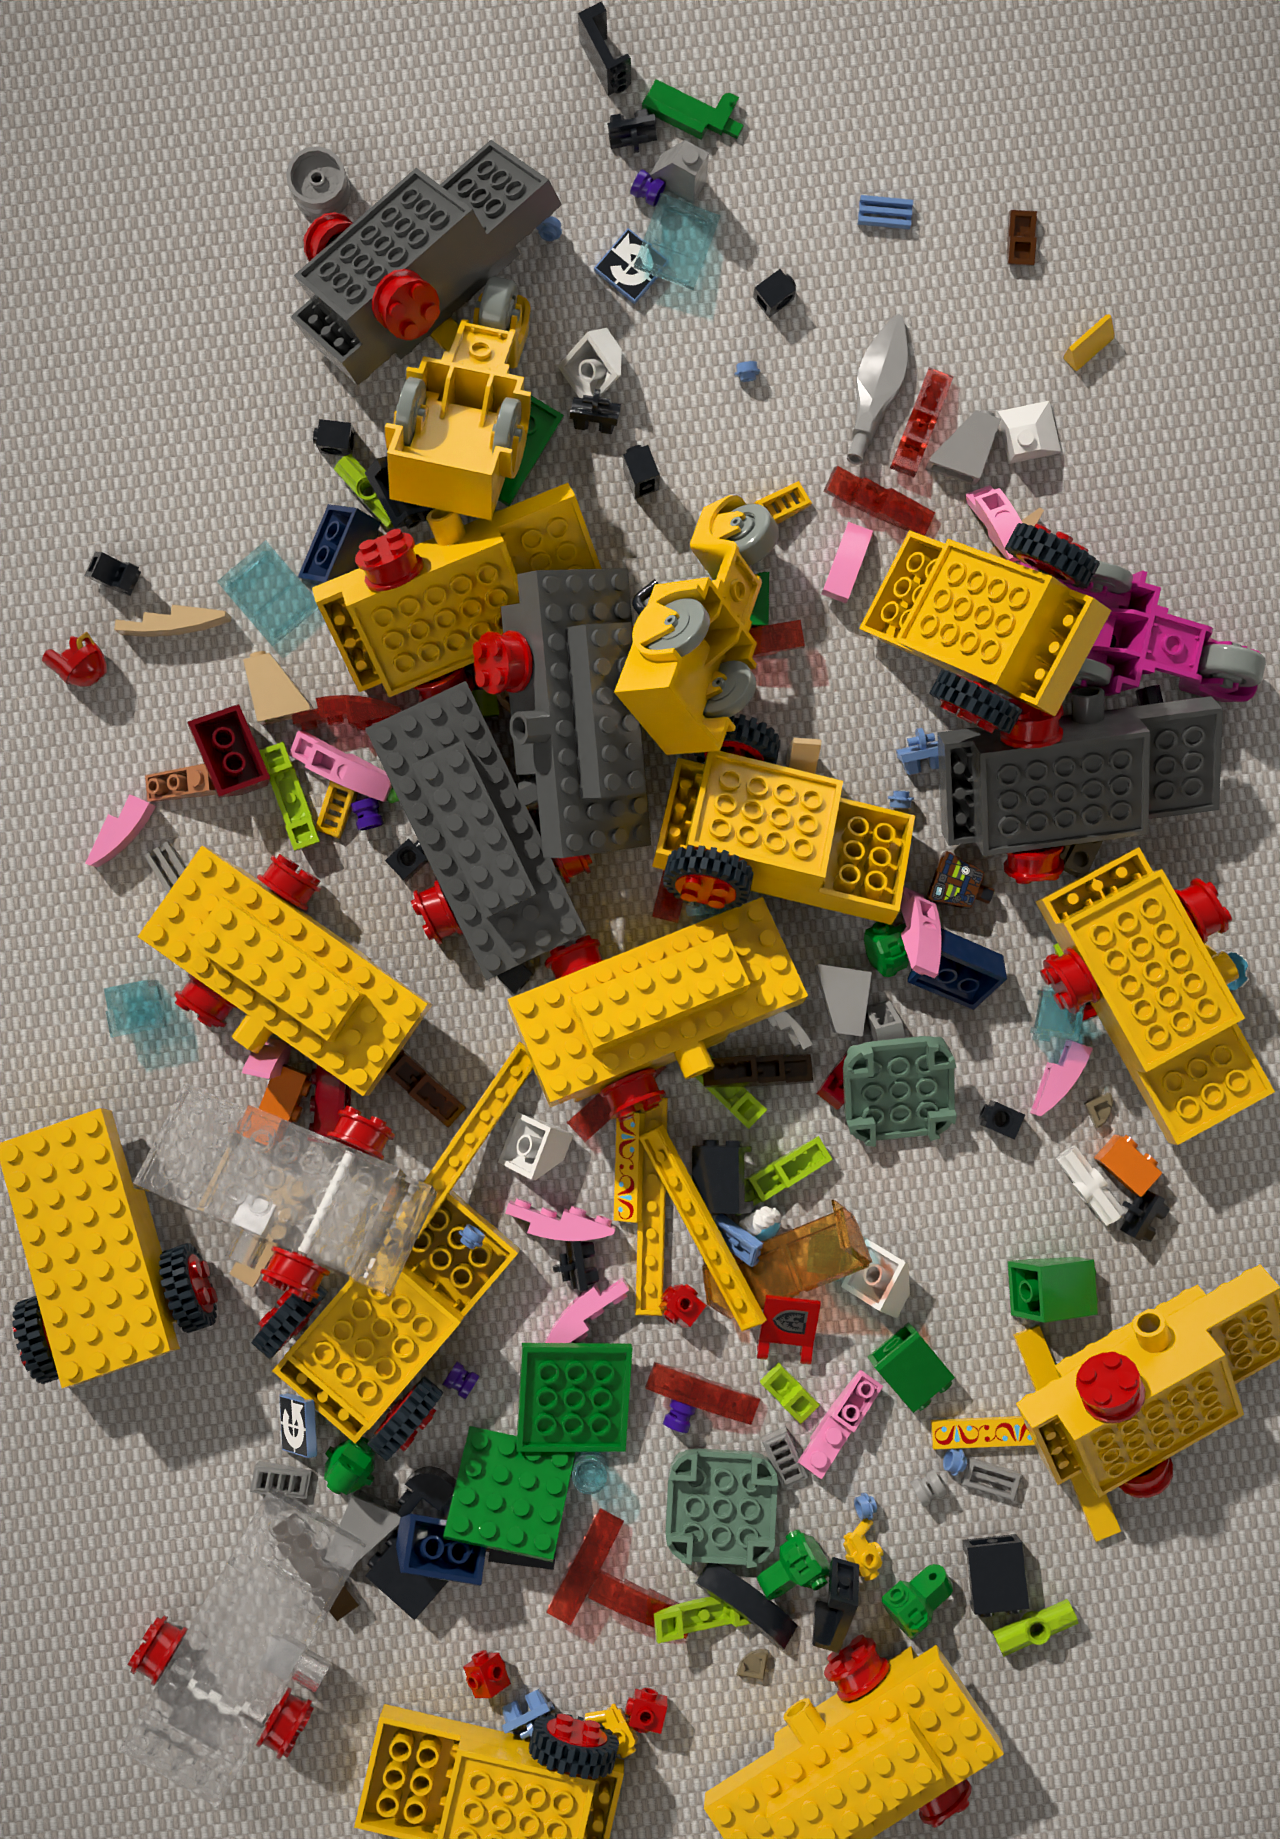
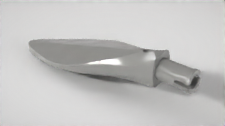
M900 314L892 317L878 333L866 350L858 369L856 380L857 415L853 429V442L847 454V460L852 464L859 465L863 463L867 446L872 444L880 421L896 399L905 380L908 347L905 324Z

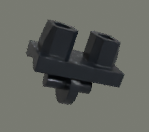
M647 109L637 110L634 113V118L624 119V115L621 114L610 116V123H607L611 149L632 146L633 153H639V144L657 141L655 115H650Z
M595 389L593 396L583 395V398H573L569 419H573L575 429L586 430L589 427V422L599 423V431L601 433L612 434L614 427L618 424L621 404L611 403L608 398H601V389Z
M1147 1190L1142 1197L1136 1196L1132 1204L1124 1201L1122 1206L1128 1209L1123 1218L1125 1222L1120 1230L1138 1241L1145 1240L1151 1242L1156 1234V1229L1151 1227L1150 1224L1155 1217L1160 1220L1165 1218L1170 1210L1164 1203L1165 1199Z
M565 1241L566 1253L559 1254L560 1264L552 1266L553 1272H561L563 1282L571 1280L572 1289H578L579 1291L588 1290L587 1286L599 1282L597 1268L594 1266L585 1268L583 1260L584 1258L595 1256L594 1243L590 1241Z

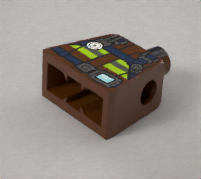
M945 851L940 857L925 899L936 904L970 909L975 899L989 904L993 897L994 889L981 884L984 876L982 870L951 852Z

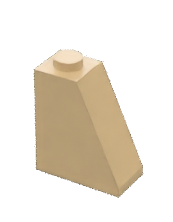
M257 651L251 653L250 658L243 659L258 723L264 726L315 714L314 708L270 653L266 654V651Z

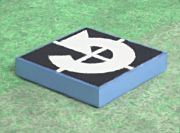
M628 228L594 267V272L635 305L666 269L669 261Z
M289 1393L279 1395L282 1450L306 1458L316 1457L315 1401L312 1399L305 1400L300 1396Z

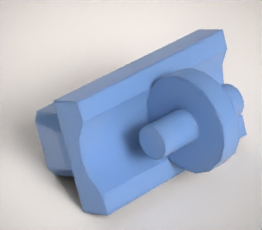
M917 728L915 730L916 737L907 738L908 746L911 747L896 750L897 758L902 762L904 770L908 775L921 772L920 759L924 758L929 759L931 769H939L938 741H935L934 733L925 735L922 728Z
M540 1689L525 1696L531 1711L523 1715L517 1701L502 1707L506 1722L502 1725L504 1733L511 1732L526 1724L527 1728L519 1732L521 1739L524 1740L532 1736L535 1719L555 1710L552 1701L547 1702Z

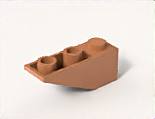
M205 764L145 775L147 802L217 794Z

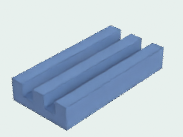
M861 195L857 225L910 230L913 200ZM864 213L879 214L880 216L905 217V220L864 216Z
M723 1213L716 1216L715 1224L730 1252L750 1267L755 1266L759 1261L757 1257L760 1256L761 1251L759 1249L762 1248L763 1243Z

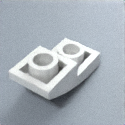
M783 1011L767 1018L772 1028L777 1026L779 1030H783L788 1026L790 1027L791 1031L787 1032L794 1047L799 1045L801 1049H805L813 1045L802 1027L787 1012Z

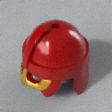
M88 632L83 633L80 637L71 636L69 640L70 649L65 650L63 653L59 654L53 649H48L42 657V662L58 674L66 684L88 687L97 683L107 673L104 654L99 646L94 643Z

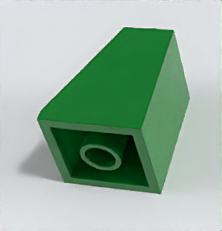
M1063 1257L1008 1261L1011 1316L1046 1323L1098 1315L1094 1259Z
M909 1322L868 1356L874 1368L913 1413L928 1407L932 1402L931 1398L938 1392L943 1393L948 1390L952 1385L951 1381L955 1378Z

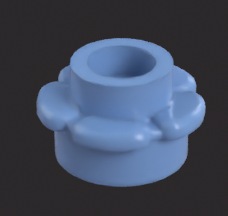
M553 216L546 218L536 227L540 237L546 241L559 239L562 234L561 222Z
M756 361L741 362L736 365L737 372L734 375L739 377L741 382H750L756 380V375L760 373V369H758Z
M895 790L893 795L888 796V799H890V807L911 808L914 797L909 796V791Z
M467 1224L464 1230L459 1231V1234L462 1236L460 1241L470 1249H474L476 1246L482 1247L485 1234L479 1229Z
M948 1449L944 1455L943 1467L946 1471L951 1472V1475L957 1476L959 1472L965 1470L967 1457L964 1456L962 1449Z
M861 1493V1496L854 1498V1506L858 1517L861 1520L865 1518L872 1520L873 1513L877 1512L875 1499L872 1496H868L867 1493Z

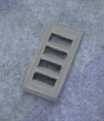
M786 1426L761 1437L783 1489L808 1478L804 1467L797 1463L799 1456ZM784 1440L786 1441V1445L772 1451L771 1446ZM790 1450L791 1454L776 1460V1455ZM794 1459V1464L780 1469L779 1465ZM798 1468L799 1474L788 1479L784 1478V1474Z
M259 1460L254 1468L250 1492L307 1499L312 1470ZM263 1472L268 1473L266 1484L261 1483ZM274 1474H279L277 1486L273 1485ZM286 1475H291L289 1487L286 1488L284 1487ZM297 1476L302 1477L300 1490L295 1489Z

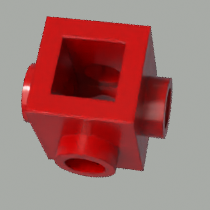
M680 1284L674 1285V1287L669 1286L661 1296L663 1301L658 1307L664 1311L662 1315L674 1325L678 1323L681 1327L687 1328L693 1325L707 1305L697 1297L698 1292L688 1284L684 1286Z
M486 1650L480 1651L471 1657L472 1661L463 1666L467 1676V1684L475 1698H493L511 1684L505 1669V1662L499 1652L487 1653Z
M635 1688L633 1698L628 1697L625 1708V1715H629V1726L640 1733L651 1731L661 1734L668 1707L667 1696L658 1694L656 1690L651 1688H642V1690Z

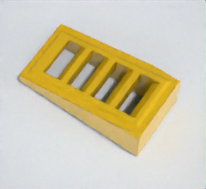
M798 481L755 501L754 504L762 505L768 509L776 523L779 524L811 506L812 502ZM792 492L794 493L799 502V504L797 505L790 495V493ZM781 498L785 499L789 509L786 508ZM772 503H774L775 506H776V508L778 509V511H779L778 514L776 513L775 509L773 508Z
M330 780L316 823L317 831L340 839L352 811L351 804L356 801L358 792ZM340 789L348 792V795L338 793L337 790ZM337 799L339 801L344 802L345 804L344 806H341L339 804L333 803V800ZM332 809L342 814L339 817L328 812ZM328 819L338 823V826L334 827L324 822Z

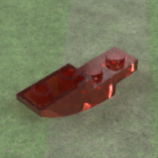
M334 695L316 698L317 709L293 713L291 716L293 725L297 728H302V731L317 729V724L327 722L329 726L344 723V719H348V724L352 728L356 727L358 731L372 726V724L401 712L402 709L375 698Z

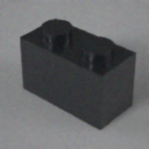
M635 445L627 449L626 453L623 454V471L634 499L658 491L660 473L649 445L643 447Z

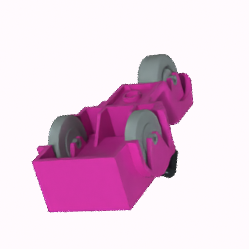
M1021 560L1016 562L1017 564L1031 568L1029 565L1021 562ZM1099 561L1100 565L1087 589L1074 587L1071 584L1068 585L1060 581L1071 590L1093 597L1112 610L1068 691L1069 693H1072L1073 689L1096 686L1104 690L1105 696L1120 694L1122 691L1139 687L1141 676L1154 673L1156 670L1180 677L1178 687L1181 691L1201 697L1212 696L1219 702H1247L1254 697L1258 684L1263 680L1266 658L1259 651L1248 649L1247 646L1232 643L1231 641H1216L1210 636L1212 635L1213 628L1208 625L1168 614L1169 608L1158 605L1161 587L1145 583L1146 571L1142 570L1132 574L1120 566Z

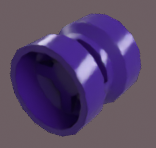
M642 169L632 184L630 194L636 198H645L647 204L655 207L665 190L666 182L659 178L653 180L650 173Z
M368 798L351 804L353 813L358 817L356 822L358 831L384 825L383 817L378 814L379 803L377 799Z
M457 1361L442 1385L448 1389L453 1388L457 1391L458 1396L466 1399L480 1376L475 1372H468L465 1370L464 1365Z
M672 1396L669 1403L671 1409L665 1415L663 1424L672 1430L688 1433L691 1426L689 1420L691 1416L695 1415L697 1405L686 1399Z

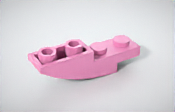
M989 485L967 493V504L987 527L988 536L1007 560L1012 562L1020 561L1005 550V546L1018 523L1022 524V521L1000 488L994 490Z
M304 730L297 732L289 755L306 764L305 768L358 793L383 802L387 800L392 784L384 770L352 753L346 754Z
M903 887L900 909L907 927L901 933L910 966L920 975L925 974L935 978L938 975L941 957V925L936 904L926 900L924 895Z
M516 1198L515 1202L510 1200L505 1214L531 1222L527 1233L554 1240L586 1241L613 1235L616 1226L611 1224V1219L597 1215L596 1219L586 1216L587 1211L575 1206H571L570 1210L565 1208L562 1217L559 1218L554 1210L542 1207L540 1211L531 1208L532 1203Z
M621 1278L601 1292L595 1283L588 1290L583 1291L562 1312L548 1334L545 1343H579L588 1336L586 1332L590 1328L586 1319L588 1317L591 1320L597 1318L604 1312L603 1307L611 1302L616 1305L627 1297L626 1292L629 1291V1285L625 1279Z
M859 1370L823 1417L809 1438L811 1441L797 1463L819 1479H822L851 1432L854 1433L883 1388V1385L862 1370Z

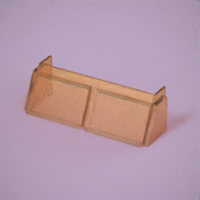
M831 1200L833 1213L763 1241V1246L759 1249L761 1251L760 1256L757 1257L759 1261L755 1266L750 1267L736 1255L732 1254L761 1310L764 1309L766 1295L793 1298L802 1291L808 1292L868 1268L869 1264L872 1263L855 1216L836 1200ZM703 1259L702 1271L707 1305L729 1319L734 1318Z

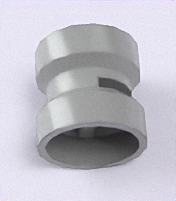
M934 1469L927 1472L926 1477L922 1479L916 1478L910 1482L923 1507L931 1504L932 1499L936 1497L942 1498L947 1495ZM927 1481L929 1482L934 1493H931L930 1489L928 1488L926 1484Z

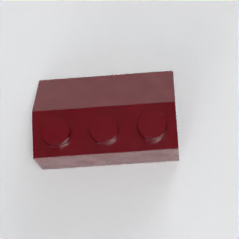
M239 704L187 722L219 798L244 795L268 786L270 781L269 773Z
M317 1064V1069H312L311 1083L316 1085L315 1096H311L310 1112H314V1123L309 1124V1139H313V1146L343 1149L344 1147L330 1140L327 1137L328 1131H334L340 1118L337 1115L338 1110H344L346 1106L351 1107V1088Z

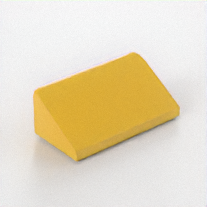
M1106 314L1074 342L1064 354L1063 359L1075 371L1083 367L1114 339L1115 333L1111 315Z

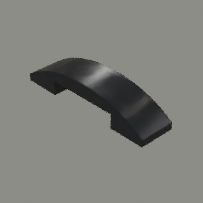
M707 1563L695 1582L696 1585L716 1600L720 1599L760 1629L763 1636L782 1650H785L798 1625L775 1603L767 1600L760 1591L718 1563Z

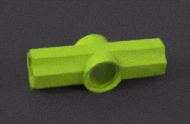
M351 454L342 457L333 468L334 471L387 529L394 527L376 493L368 497L363 495L366 488L372 487L365 475L366 470Z
M1065 1599L1038 1612L1028 1611L1020 1620L992 1633L1003 1657L1029 1645L1044 1644L1049 1640L1050 1636L1077 1625L1079 1622L1069 1600ZM1033 1624H1041L1037 1632H1030Z

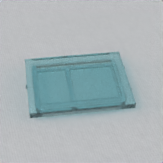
M661 193L633 268L694 290L720 220V215Z
M266 540L217 581L272 646H275L318 609L312 593Z

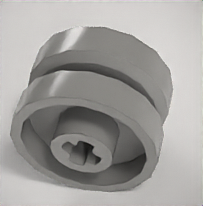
M319 146L308 147L295 154L289 162L286 177L288 187L299 210L314 219L326 213L336 212L340 214L348 205L351 191L345 168L339 157L331 150Z

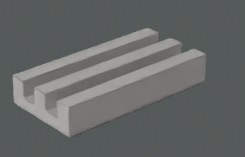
M166 841L162 846L153 849L154 851L144 856L168 893L172 886L154 858L156 856L159 858L174 884L178 877L163 852H168L181 874L185 870V866L170 842Z
M968 1457V1464L964 1470V1477L961 1480L963 1486L1015 1501L1022 1477L1020 1472ZM973 1467H979L1014 1478V1481L973 1470ZM974 1476L1010 1487L1011 1492L972 1481L970 1478Z

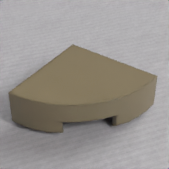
M1109 1092L1084 1103L1094 1128H1099L1105 1124L1111 1113L1113 1098Z
M768 1649L754 1650L745 1655L737 1667V1676L764 1680Z

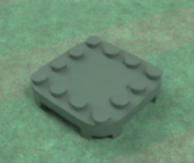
M919 1036L870 1041L849 1047L843 1065L845 1117L851 1135L865 1142L866 1146L876 1147L877 1140L926 1135L929 1136L930 1141L940 1139V1134L947 1130L951 1124L956 1123L954 1068L957 1067L953 1054L942 1037Z
M700 1448L689 1449L676 1454L668 1473L665 1534L667 1547H669L673 1555L681 1560V1563L692 1565V1562L738 1564L752 1568L757 1567V1564L766 1560L770 1553L774 1551L776 1543L777 1489L779 1485L777 1473L770 1459L752 1451Z

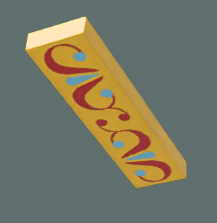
M635 1112L634 1117L623 1122H619L618 1118H616L613 1221L642 1222L644 1146L639 1136L644 1134L645 1113Z
M1022 1416L930 1420L933 1449L1035 1445Z

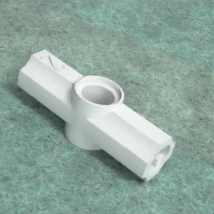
M1074 1145L1060 1153L1056 1158L1058 1164H1060L1063 1171L1073 1182L1074 1190L1085 1203L1091 1206L1102 1223L1107 1226L1121 1218L1125 1212L1108 1190L1107 1182L1095 1168L1091 1167L1077 1146Z

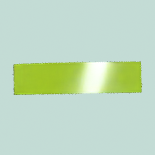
M820 1137L813 1138L745 1178V1201H753V1206L764 1202L784 1188H789L833 1160Z

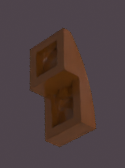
M1009 211L1007 233L1008 265H1035L1037 211Z

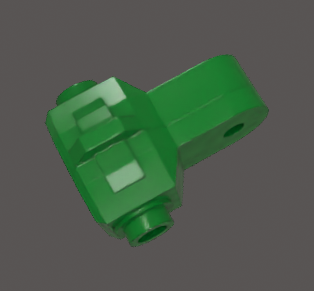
M876 922L873 924V927L865 930L864 944L870 965L884 977L895 976L898 971L908 966L909 958L901 937V933L907 927L905 923L895 927L890 924Z
M361 1437L356 1444L348 1439L335 1447H329L325 1453L328 1460L325 1463L324 1480L328 1482L327 1487L332 1492L338 1495L341 1493L348 1495L365 1486V1484L371 1485L375 1478L371 1474L375 1469V1452L367 1445L368 1439Z
M798 1529L790 1532L785 1537L787 1542L780 1546L779 1561L764 1570L756 1578L767 1600L780 1597L796 1585L812 1588L813 1591H816L828 1583L826 1578L829 1577L830 1565L813 1536L801 1533Z
M937 1564L929 1565L910 1582L900 1580L882 1596V1604L895 1624L909 1638L914 1639L932 1623L933 1611L952 1594L953 1583L942 1566Z

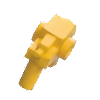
M868 1518L862 1519L853 1533L848 1532L843 1537L845 1540L843 1545L847 1552L845 1558L847 1561L859 1564V1577H863L865 1581L872 1580L879 1575L878 1569L882 1567L881 1557L883 1556V1550L877 1542L868 1543L865 1538V1534L873 1525V1521Z
M613 1703L611 1707L603 1711L585 1713V1720L602 1723L605 1726V1730L610 1729L613 1732L612 1735L617 1736V1740H619L617 1755L620 1754L622 1759L636 1751L634 1745L638 1742L637 1733L633 1727L629 1726V1718L626 1719L622 1709L617 1708L616 1703Z

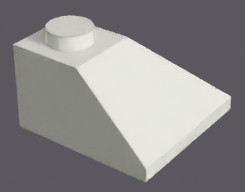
M607 328L589 331L562 360L558 368L579 398H583V395L593 396L595 389H601V397L621 375L622 349Z
M1050 401L997 412L998 418L1001 419L999 425L1008 464L1061 453Z
M517 1112L498 1163L531 1180H537L564 1160L574 1134Z
M866 1239L841 1287L878 1311L898 1318L910 1295L909 1265L907 1262Z

